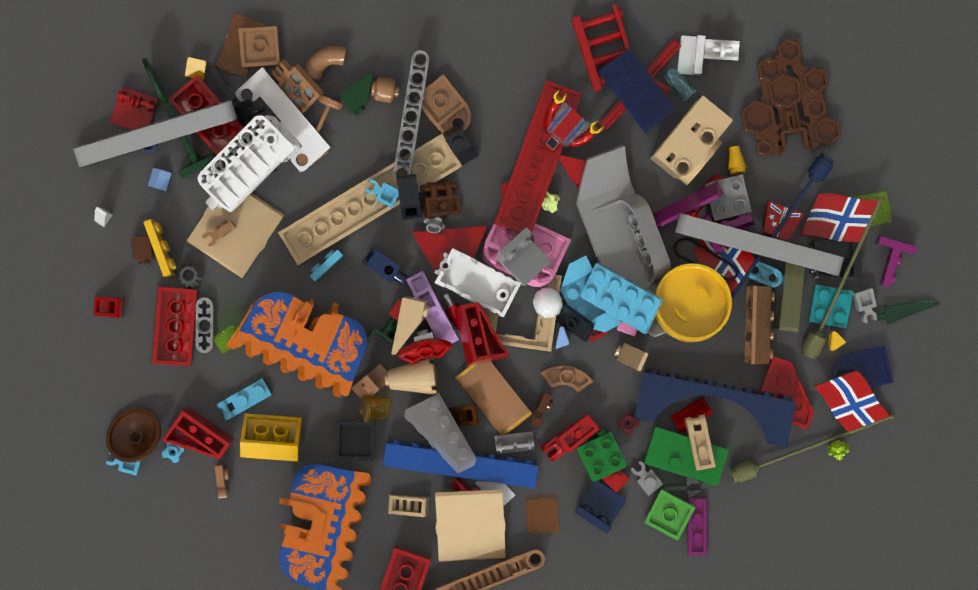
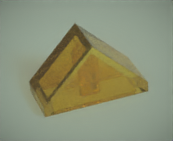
M362 395L360 415L363 422L369 423L389 417L392 399Z

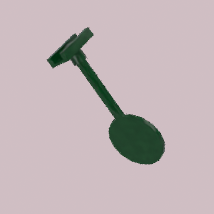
M146 57L143 58L142 62L158 96L165 104L169 118L177 116L174 108L168 102L165 91L152 65ZM188 136L179 137L190 162L178 171L181 178L206 167L215 158L214 153L200 158L198 152H195Z

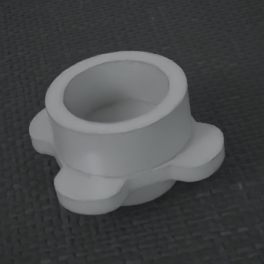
M439 216L424 218L426 230L430 233H439L445 228L442 218Z

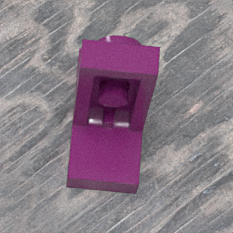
M710 213L702 216L703 220L714 222ZM747 213L738 215L735 220H724L718 223L741 230L756 225L751 214L747 215ZM711 242L717 255L724 253L721 244Z
M878 236L876 244L890 248L879 285L890 287L896 280L897 274L894 272L896 265L899 266L902 259L900 252L915 255L918 247Z

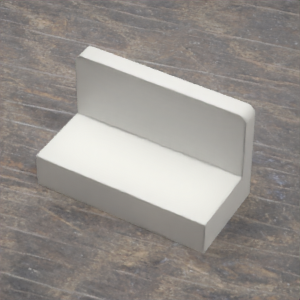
M681 36L678 74L695 76L702 74L706 36Z

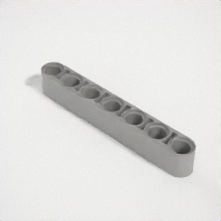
M423 50L416 51L411 60L393 176L396 181L398 170L405 169L408 175L412 173L430 62L428 54ZM419 55L426 57V62L422 65L415 62L416 57ZM415 74L423 76L421 83L416 84L412 81ZM412 93L420 95V100L417 103H412L409 100V96ZM409 112L416 113L417 118L414 122L406 120V115ZM406 131L413 132L414 137L411 141L403 139V134ZM408 150L411 153L410 158L402 160L400 158L401 151Z

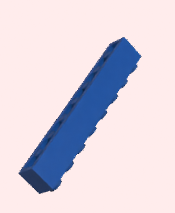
M391 439V442H386L383 466L528 488H535L538 473V464H535V460L524 459L521 462L516 461V457L505 456L504 459L497 458L496 454L486 453L485 456L478 455L477 451H472L476 457L475 465L458 474L431 445L428 448L421 447V443L410 442L407 445L402 444V440Z

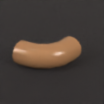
M327 46L317 50L307 60L304 67L305 72L312 80L321 81L322 73L328 66H344L347 47Z

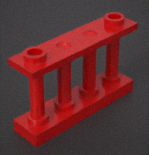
M616 4L612 5L613 12L586 21L584 19L581 20L580 16L571 19L594 93L601 91V86L606 82L632 75L633 79L637 80L639 78L638 74H641L638 63H634L621 21V19H624L622 10L617 8ZM612 20L616 21L618 31L592 39L590 37L586 38L584 31L587 28ZM621 38L624 49L599 57H592L590 49H593V46ZM627 56L630 67L603 76L597 74L596 67H599V64Z

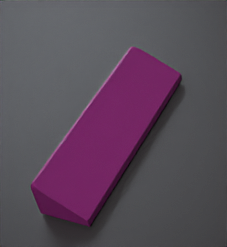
M715 182L655 212L653 217L657 228L679 218L680 213L687 214L723 196L724 192L719 183Z

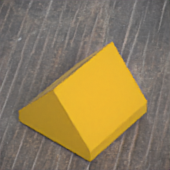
M829 332L828 350L834 351L846 343L837 332Z

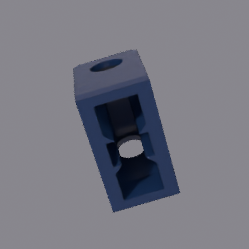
M374 247L362 262L388 282H391L393 279L401 285L407 275L400 271L401 266ZM386 266L391 267L388 272L384 271Z

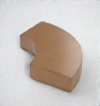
M567 365L549 367L540 372L551 388L557 385H568L577 392H580L594 382L582 370Z

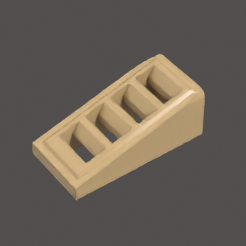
M390 494L388 514L427 517L429 515L430 497ZM396 499L399 500V510H396ZM404 500H407L406 510H403ZM412 501H415L414 511H411ZM420 502H422L421 511H419Z

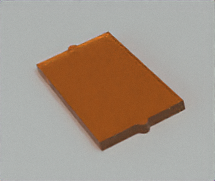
M234 13L216 67L229 71L230 74L235 73L247 77L250 67H241L238 29L264 27L265 24L255 21L251 17L247 18Z

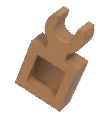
M224 464L214 466L218 498L228 497L226 480H229L228 468L224 467Z

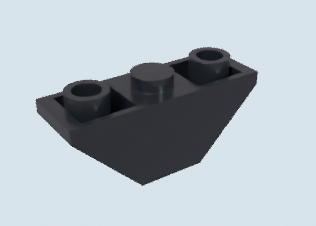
M416 174L396 177L403 220L422 217Z

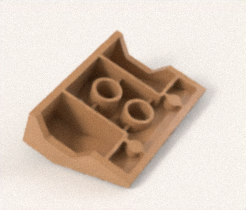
M746 286L744 362L748 364H769L770 359H773V348H770V340H773L774 331L770 329L771 321H774V310H771V302H774L775 291H772V287Z

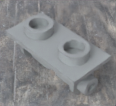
M533 431L494 435L497 454L535 450Z

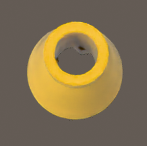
M740 146L729 147L728 171H730V175L746 173L745 169L747 167L740 151Z

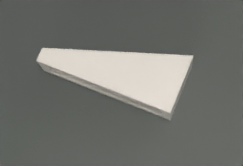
M96 207L94 221L105 227L113 214L104 208Z

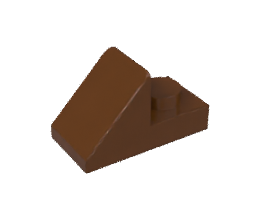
M475 403L448 408L458 426L479 424Z

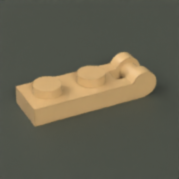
M698 415L697 418H685L695 470L699 471L716 467L705 415ZM700 425L701 430L694 431V426Z

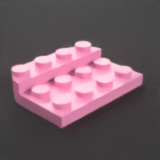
M535 223L530 240L551 259V263L535 276L528 285L544 288L553 280L571 239ZM494 224L484 244L483 260L491 268L515 278L497 261L499 251L519 233Z

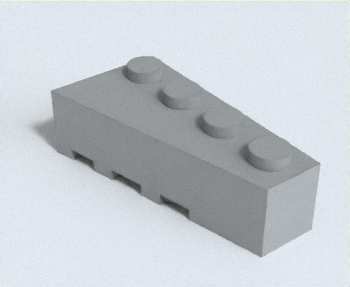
M439 393L405 410L404 418L429 441V444L441 454L442 458L458 474L475 465L476 457Z

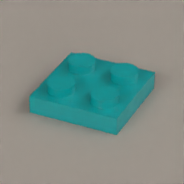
M815 284L808 322L822 323L837 288ZM841 289L825 325L847 329L853 291Z

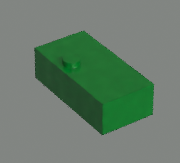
M653 426L643 463L718 486L729 449L711 443L716 467L696 471L689 436Z

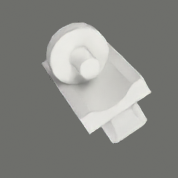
M705 39L703 59L738 61L740 41Z

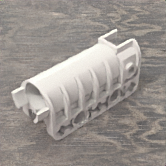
M259 115L254 117L198 175L199 184L210 195L206 204L212 211L218 206L220 209L224 208L229 212H233L281 162H287L301 148V145L274 116ZM204 174L207 175V176H206V180H207L206 183L203 182V181L205 180Z

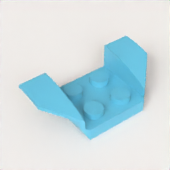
M584 256L569 264L560 292L567 305L595 324L593 329L607 332L622 323L618 318L580 297L593 270L587 256Z

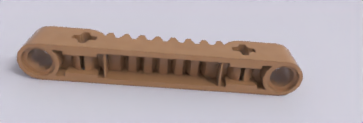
M531 548L501 562L428 590H486L539 569L545 562V556L539 548ZM532 554H539L541 557L540 561L537 563L531 562L530 556Z

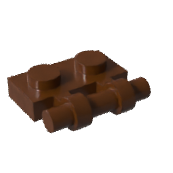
M448 180L436 184L428 182L426 185L420 186V191L422 193L427 192L429 197L422 198L424 218L461 214L459 195H452V190L457 188L456 182ZM437 191H443L444 196L437 197Z
M542 391L531 416L532 424L537 427L543 424L542 415L545 410H550L553 403L552 395L545 391Z

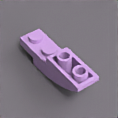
M424 271L406 279L415 298L428 300L427 306H430V311L425 319L436 339L447 340L451 344L458 341L459 338Z

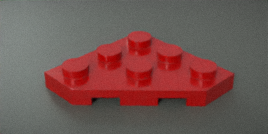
M773 356L759 394L761 395L762 391L773 393L775 398H780L781 395L792 397V401L796 402L792 424L808 430L814 410L810 405L793 364Z

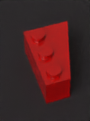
M479 302L460 305L454 310L467 366L503 359L510 355L499 340V335L495 333L490 325L491 322Z
M187 406L180 413L161 442L178 445L181 448L191 449L197 453L220 459L230 447L234 438Z

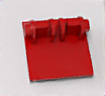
M122 87L121 91L117 93L116 99L118 100L110 123L129 130L149 125L158 98Z

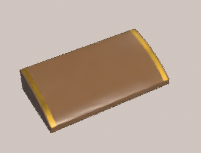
M491 361L469 365L455 377L500 435L509 433L532 415V412Z

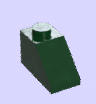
M371 73L338 93L351 114L355 113L358 115L366 110L365 106L368 105L374 79Z

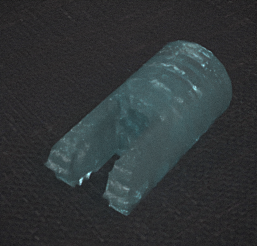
M674 68L666 72L665 79L683 102L697 91Z

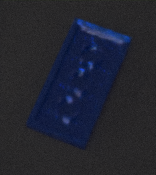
M629 48L598 72L644 133L676 110Z

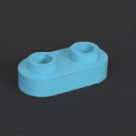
M760 261L756 264L758 272L756 274L751 272L748 276L750 279L772 288L779 286L783 280L782 273L778 269ZM771 274L775 275V281L773 282L769 280Z

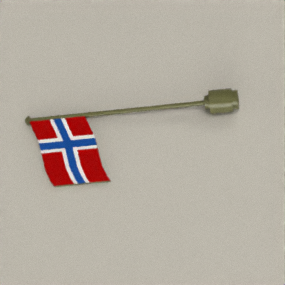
M824 193L818 195L800 236H818L835 241L859 243L819 329H814L813 332L809 331L804 341L801 353L807 357L816 359L822 351L827 340L824 338L825 334L822 333V330L881 202H884L883 197H878V200H869Z
M856 370L819 383L813 387L824 397L834 417L846 429V432L760 464H756L755 461L752 462L750 459L735 464L733 468L729 469L731 478L734 483H742L757 477L756 473L759 472L758 468L889 419L893 420L894 415L892 413L888 414L881 406L867 381Z

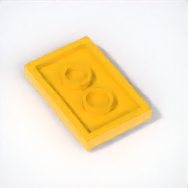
M152 219L144 221L143 223L163 277L175 275L174 270L177 267L174 259L169 257L168 252L170 248L168 242L162 238L161 234L164 232L160 222L158 223Z

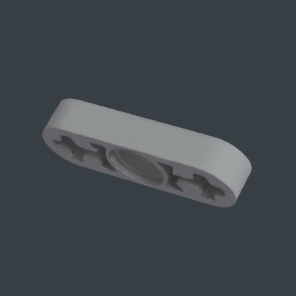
M204 297L200 298L196 303V348L201 353H208L214 347V303L210 298ZM205 300L207 304H210V308L206 309V314H211V317L200 318L199 314H204L200 304H203ZM202 320L210 322V328L207 331H203L200 328ZM199 333H210V337L206 336V341L210 343L206 350H204L203 346H200V343L204 341V336L199 337Z

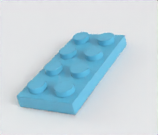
M599 262L595 264L580 296L644 334L648 333L664 300Z

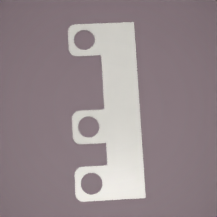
M263 67L236 91L235 95L240 102L245 101L241 98L243 89H250L252 91L253 102L258 97H261L281 120L280 123L299 141L302 147L291 157V162L299 171H305L331 148ZM299 154L307 156L308 162L305 166L297 164L296 157Z

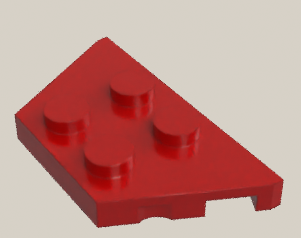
M486 226L443 229L439 233L419 231L413 232V236L433 269L440 268V263L444 260V253L450 254L452 248L475 259L485 234ZM444 263L443 268H448V264Z

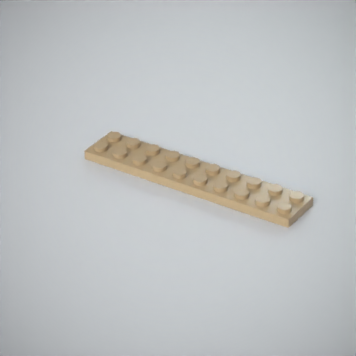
M443 133L415 150L411 175L416 174L418 192H421V185H426L428 182L436 183L462 167L445 141ZM411 153L407 154L401 159L408 160L411 156ZM395 162L278 232L297 265L302 264L400 204L398 197L394 207L391 208L375 200L377 194H368L365 189L373 190L375 188V185L369 182L370 179L375 180L380 187H382L383 183H386L398 189L397 181L393 176ZM405 169L397 171V177L408 175Z

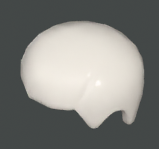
M551 287L542 288L534 295L533 305L538 315L544 318H554L560 313L563 303L558 291Z

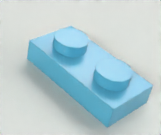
M331 250L324 257L326 261L322 265L318 263L310 270L312 272L310 277L316 282L344 255L339 250L336 252Z

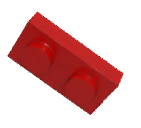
M702 397L670 416L678 431L682 433L687 430L685 418H697L698 415L702 414L707 418L713 412Z

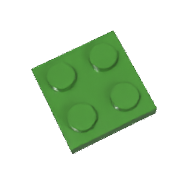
M662 488L644 523L678 541L696 506Z

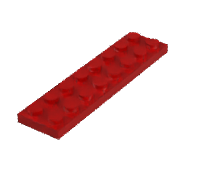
M546 80L495 219V225L520 233L526 227L531 232L533 231L566 140L565 138L562 141L553 133L555 129L550 131V127L546 126V110L554 99V94L557 90H560L558 92L560 98L567 94L566 99L561 103L554 118L558 119L568 106L570 109L559 120L558 126L572 109L576 112L582 93ZM551 138L557 142L554 148L547 144Z

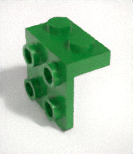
M606 429L595 433L596 437L590 440L588 438L576 448L591 480L594 482L626 467V462L610 430L606 432Z

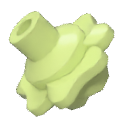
M547 191L542 208L549 210L551 213L557 211L560 197Z

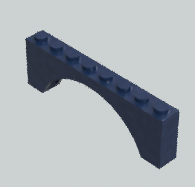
M648 369V372L643 373L635 418L654 421L663 410L679 400L699 395L718 396L739 404L752 414L761 426L768 444L787 448L796 404L795 401H792V397L781 395L780 398H775L773 393L762 391L761 395L755 394L754 389L743 388L742 391L735 390L733 385L724 384L723 387L716 386V382L705 380L704 383H699L697 378L687 376L683 380L678 379L677 374L667 373V376L659 375L660 371Z

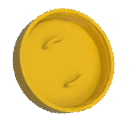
M684 264L672 269L661 279L654 293L664 299L656 315L659 325L673 338L685 342H700L714 336L726 324L732 309L731 292L724 278L712 268L701 264Z

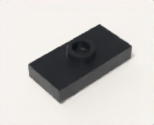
M567 304L563 305L556 319V322L583 341L589 339L595 326L593 322Z

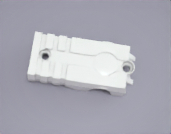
M452 248L450 254L444 253V260L441 261L440 268L434 272L438 275L435 283L456 292L469 301L479 302L482 307L488 308L490 311L504 317L521 283ZM447 263L448 268H443V264ZM502 292L506 294L504 298L500 296Z

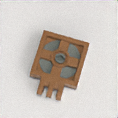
M282 60L272 71L274 77L279 81L277 85L302 114L324 93L299 64L292 68L286 60Z

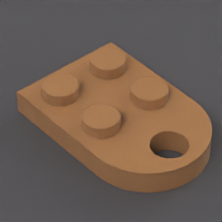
M444 74L425 88L422 110L441 133L452 128V123L455 119H461L464 122L463 131L469 127L471 122L470 108ZM417 94L413 99L418 102L420 95Z

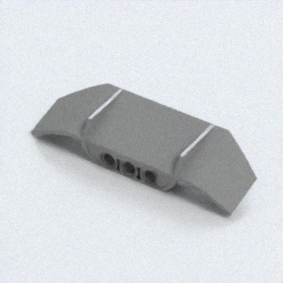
M621 145L587 158L576 205L598 262L654 294L661 279L671 271V263L649 204L642 196L634 192L628 172L625 146ZM655 317L648 331L653 337L666 333Z

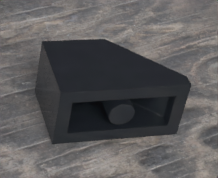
M460 124L443 133L445 141L462 165L479 156Z

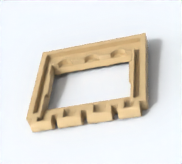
M555 275L553 280L544 288L551 287L560 294L562 276ZM482 307L496 333L498 313ZM537 314L534 339L509 334H498L499 340L502 345L551 352L556 316L554 318H544Z

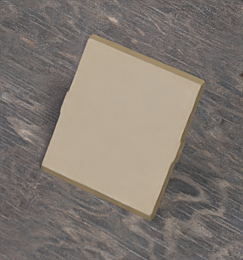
M251 193L233 212H229L224 208L220 209L218 206L212 211L208 206L203 217L187 239V242L243 278L259 253L265 249L267 241L285 215ZM225 220L227 222L232 221L237 228L219 239L215 245L209 247L208 244L212 242V237L207 236L203 239L202 235L206 232L214 233L218 230L217 226Z
M503 489L435 493L437 519L435 529L438 537L439 562L506 559V522L503 508Z

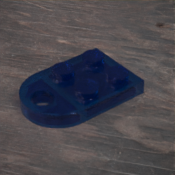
M885 345L842 355L835 361L832 368V378H836L838 371L842 369L847 373L856 370L867 381L870 388L894 383Z

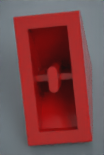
M95 296L93 315L123 318L125 298Z

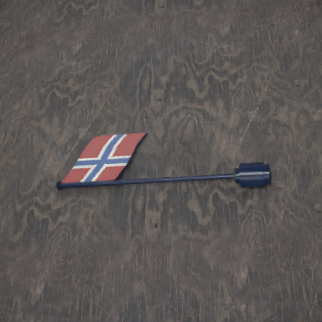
M823 153L815 158L807 170L810 181L770 238L776 237L812 183L824 181L833 168L832 164L834 161ZM721 219V220H717V221H714V222H715V223H720V222H722L723 220ZM701 239L699 244L716 254L712 243ZM722 245L724 253L719 254V256L735 265L739 273L734 280H725L733 299L762 255H758L755 259L750 252ZM699 246L694 249L693 252L701 265L708 266L727 278L735 276L736 271L733 267Z

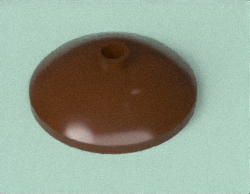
M131 408L123 411L113 419L108 427L106 445L109 452L117 460L125 463H135L147 458L156 449L160 441V422L152 412L144 408Z

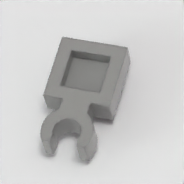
M869 287L853 292L856 310L862 311L861 321L868 323V315H871L872 320H877V314L872 310L873 307L877 306L873 288Z
M638 461L641 469L639 471H636L633 467L630 469L633 474L640 476L636 481L649 496L661 487L663 483L652 469L646 472L645 464L642 461Z

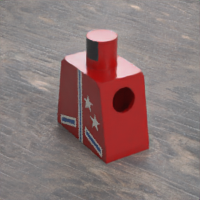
M770 201L767 202L761 232L771 237L790 209ZM794 210L774 239L789 241L803 217V213Z

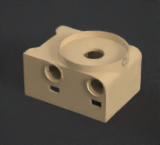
M702 96L689 109L650 159L673 178L679 179L688 185L719 148L722 141L718 138L733 119L706 97ZM668 156L671 158L669 162L666 160Z

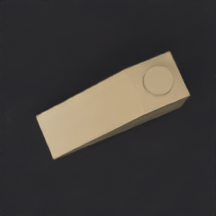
M410 296L402 297L391 354L396 355L421 325L425 317H428L430 306H427L428 300Z
M623 343L622 346L618 345L614 355L617 356L616 361L641 372L648 353Z

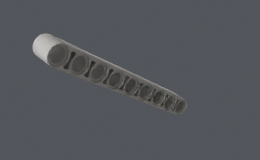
M228 100L73 148L78 166L82 167L236 120L237 116L232 101Z
M681 213L675 230L676 233L836 276L840 274L844 259L841 256Z

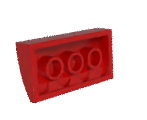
M198 75L193 77L168 99L181 115L221 103ZM236 119L198 131L197 134L218 155L244 127Z
M157 286L151 363L191 366L197 290Z

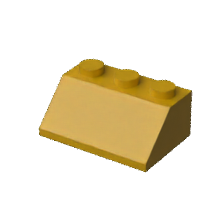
M245 413L240 439V457L298 461L302 417Z

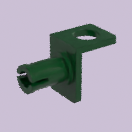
M390 317L382 330L374 328L367 338V344L376 333L393 345L394 341L391 336L396 331L398 321L391 326L395 318Z

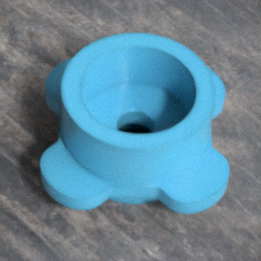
M167 443L162 456L163 458L171 459L173 463H177L180 460L179 456L184 452V448Z

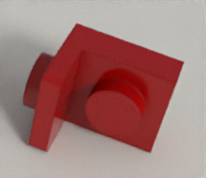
M619 470L602 478V480L617 493L629 478Z

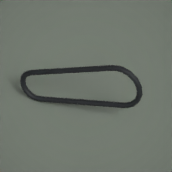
M681 238L675 242L673 248L675 254L679 258L691 264H698L686 257L681 256L676 250V246L679 242L683 240L691 241L692 243L696 244L700 248L704 249L708 253L712 254L716 258L720 259L721 261L725 262L726 264L735 269V276L731 278L722 276L724 280L731 281L737 278L739 273L735 265L728 262L719 255L715 254L714 252L699 244L695 240L690 238Z

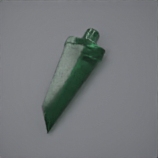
M925 300L884 306V312L877 314V321L886 319L887 324H892L895 321L940 305V303Z

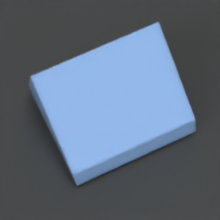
M153 168L148 186L167 191L172 173Z

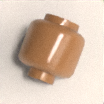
M379 76L376 80H373L371 95L374 96L375 101L391 103L394 97L398 98L399 86H396L395 79Z

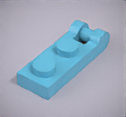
M262 378L216 404L218 410L221 409L224 415L222 417L227 421L271 396L272 393ZM231 402L235 407L233 411H230L227 406Z

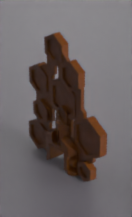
M787 38L777 46L778 53L774 59L766 57L757 65L763 95L760 98V102L754 100L740 112L743 131L754 134L755 139L760 140L755 146L757 154L763 157H767L769 154L780 156L787 149L784 137L786 135L801 133L803 148L808 150L816 149L821 144L830 146L841 137L839 122L827 118L826 115L827 110L822 91L829 85L827 71L814 66L809 68L801 65L800 57L802 53L800 43ZM787 65L792 67V72L797 75V78L788 75ZM800 101L802 102L804 116L809 118V123L799 118L797 104ZM773 106L777 107L780 119V124L778 126L776 124Z

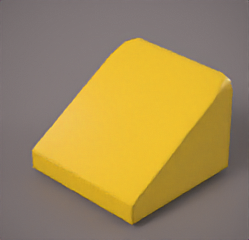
M188 57L185 77L193 78L198 75L204 81L208 62Z

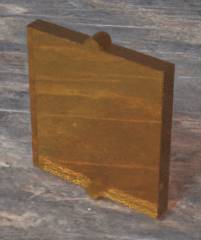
M540 497V499L526 500L528 534L542 533L544 535L549 532H559L557 498L543 499Z

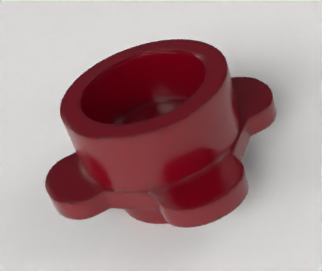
M625 412L623 418L618 420L616 424L619 428L625 430V434L630 435L632 430L639 426L640 422L638 419H634L630 412Z

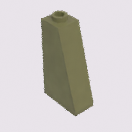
M788 262L783 263V280L780 284L774 329L791 332L799 331L805 267Z

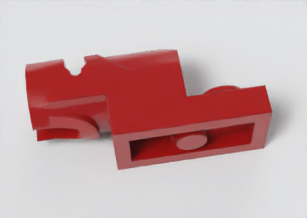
M586 413L573 425L569 424L562 431L555 434L540 448L545 454L553 448L557 449L547 455L553 462L567 451L569 453L596 433L599 428Z

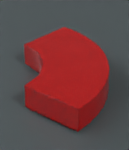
M423 339L405 346L397 354L398 358L414 364L428 357L440 359L452 347L450 341L443 339Z

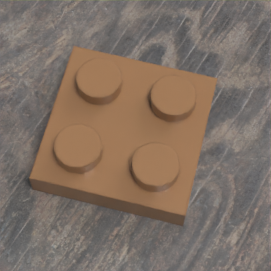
M277 26L238 29L241 67L280 64Z

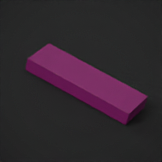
M687 498V502L696 506L687 523V555H707V498Z

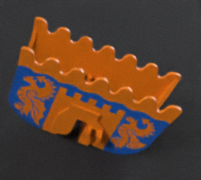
M285 292L266 294L250 305L240 325L226 344L228 348L236 349L244 344L246 347L245 354L248 357H254L262 352L263 363L266 365L280 361V369L283 373L298 369L297 376L299 380L306 381L315 377V386L318 389L333 386L332 393L336 397L349 395L355 374L367 346L366 332L357 320L338 314L339 304L333 302L326 314L314 318L309 328L306 329L304 326L312 311L315 300L310 298L308 301L302 302Z
M321 464L306 465L296 473L291 485L290 499L280 498L279 504L293 507L294 515L302 520L312 522L311 530L286 524H280L279 526L284 529L283 533L285 534L279 554L280 566L284 574L293 582L315 590H343L337 586V581L345 580L348 577V571L341 566V563L349 561L353 557L352 551L346 548V544L357 539V533L350 526L362 520V515L359 511L355 510V506L363 505L366 502L365 494L359 489L361 486H368L371 483L372 478L369 473L349 471Z

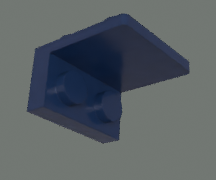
M593 481L574 512L608 534L612 528L611 524L626 503V499L601 482Z

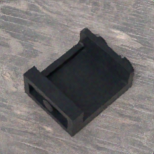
M812 240L809 248L841 256L844 259L839 276L809 268L810 275H813V278H842L859 242ZM861 248L847 277H862Z

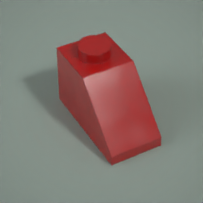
M560 155L558 160L572 183H575L576 187L579 188L586 161Z

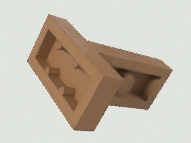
M380 363L351 389L364 403L385 385V374H388V371Z

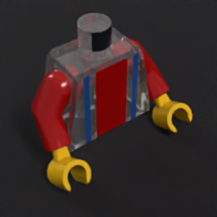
M557 90L554 94V99L546 110L545 124L548 127L546 131L551 135L545 144L553 151L560 143L566 148L568 146L577 147L586 144L596 133L604 129V126L599 130L596 129L595 124L599 122L598 120L590 124L564 102L567 94L563 98L558 96L560 90Z

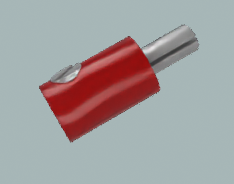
M447 293L443 295L449 307L446 311L452 320V324L458 329L454 310L459 307V304H454Z

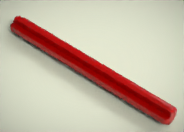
M673 39L600 121L601 127L604 126V129L608 130L681 48V44Z

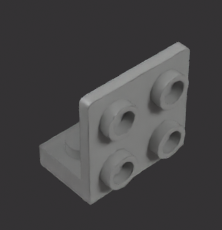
M743 174L705 184V187L718 182L724 192L723 196L709 202L714 221L752 212Z
M527 227L499 251L497 261L523 286H526L551 263V259L530 240L532 232Z

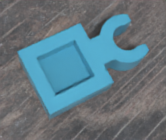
M370 179L369 182L373 183L375 188L373 190L365 189L368 194H377L375 200L393 208L399 197L398 189L386 183H383L382 187H380L375 180Z
M115 458L113 462L107 460L106 464L110 466L118 464L119 471L137 476L141 461L125 463Z

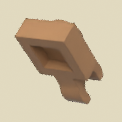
M225 220L217 226V231L214 233L206 232L202 235V238L211 236L212 242L208 244L211 247L219 239L237 228L232 221L227 222Z

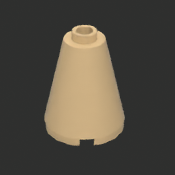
M434 357L424 358L414 364L408 363L388 370V374H385L386 386H389L392 390L437 394V390H434V387H437L436 367L431 364Z

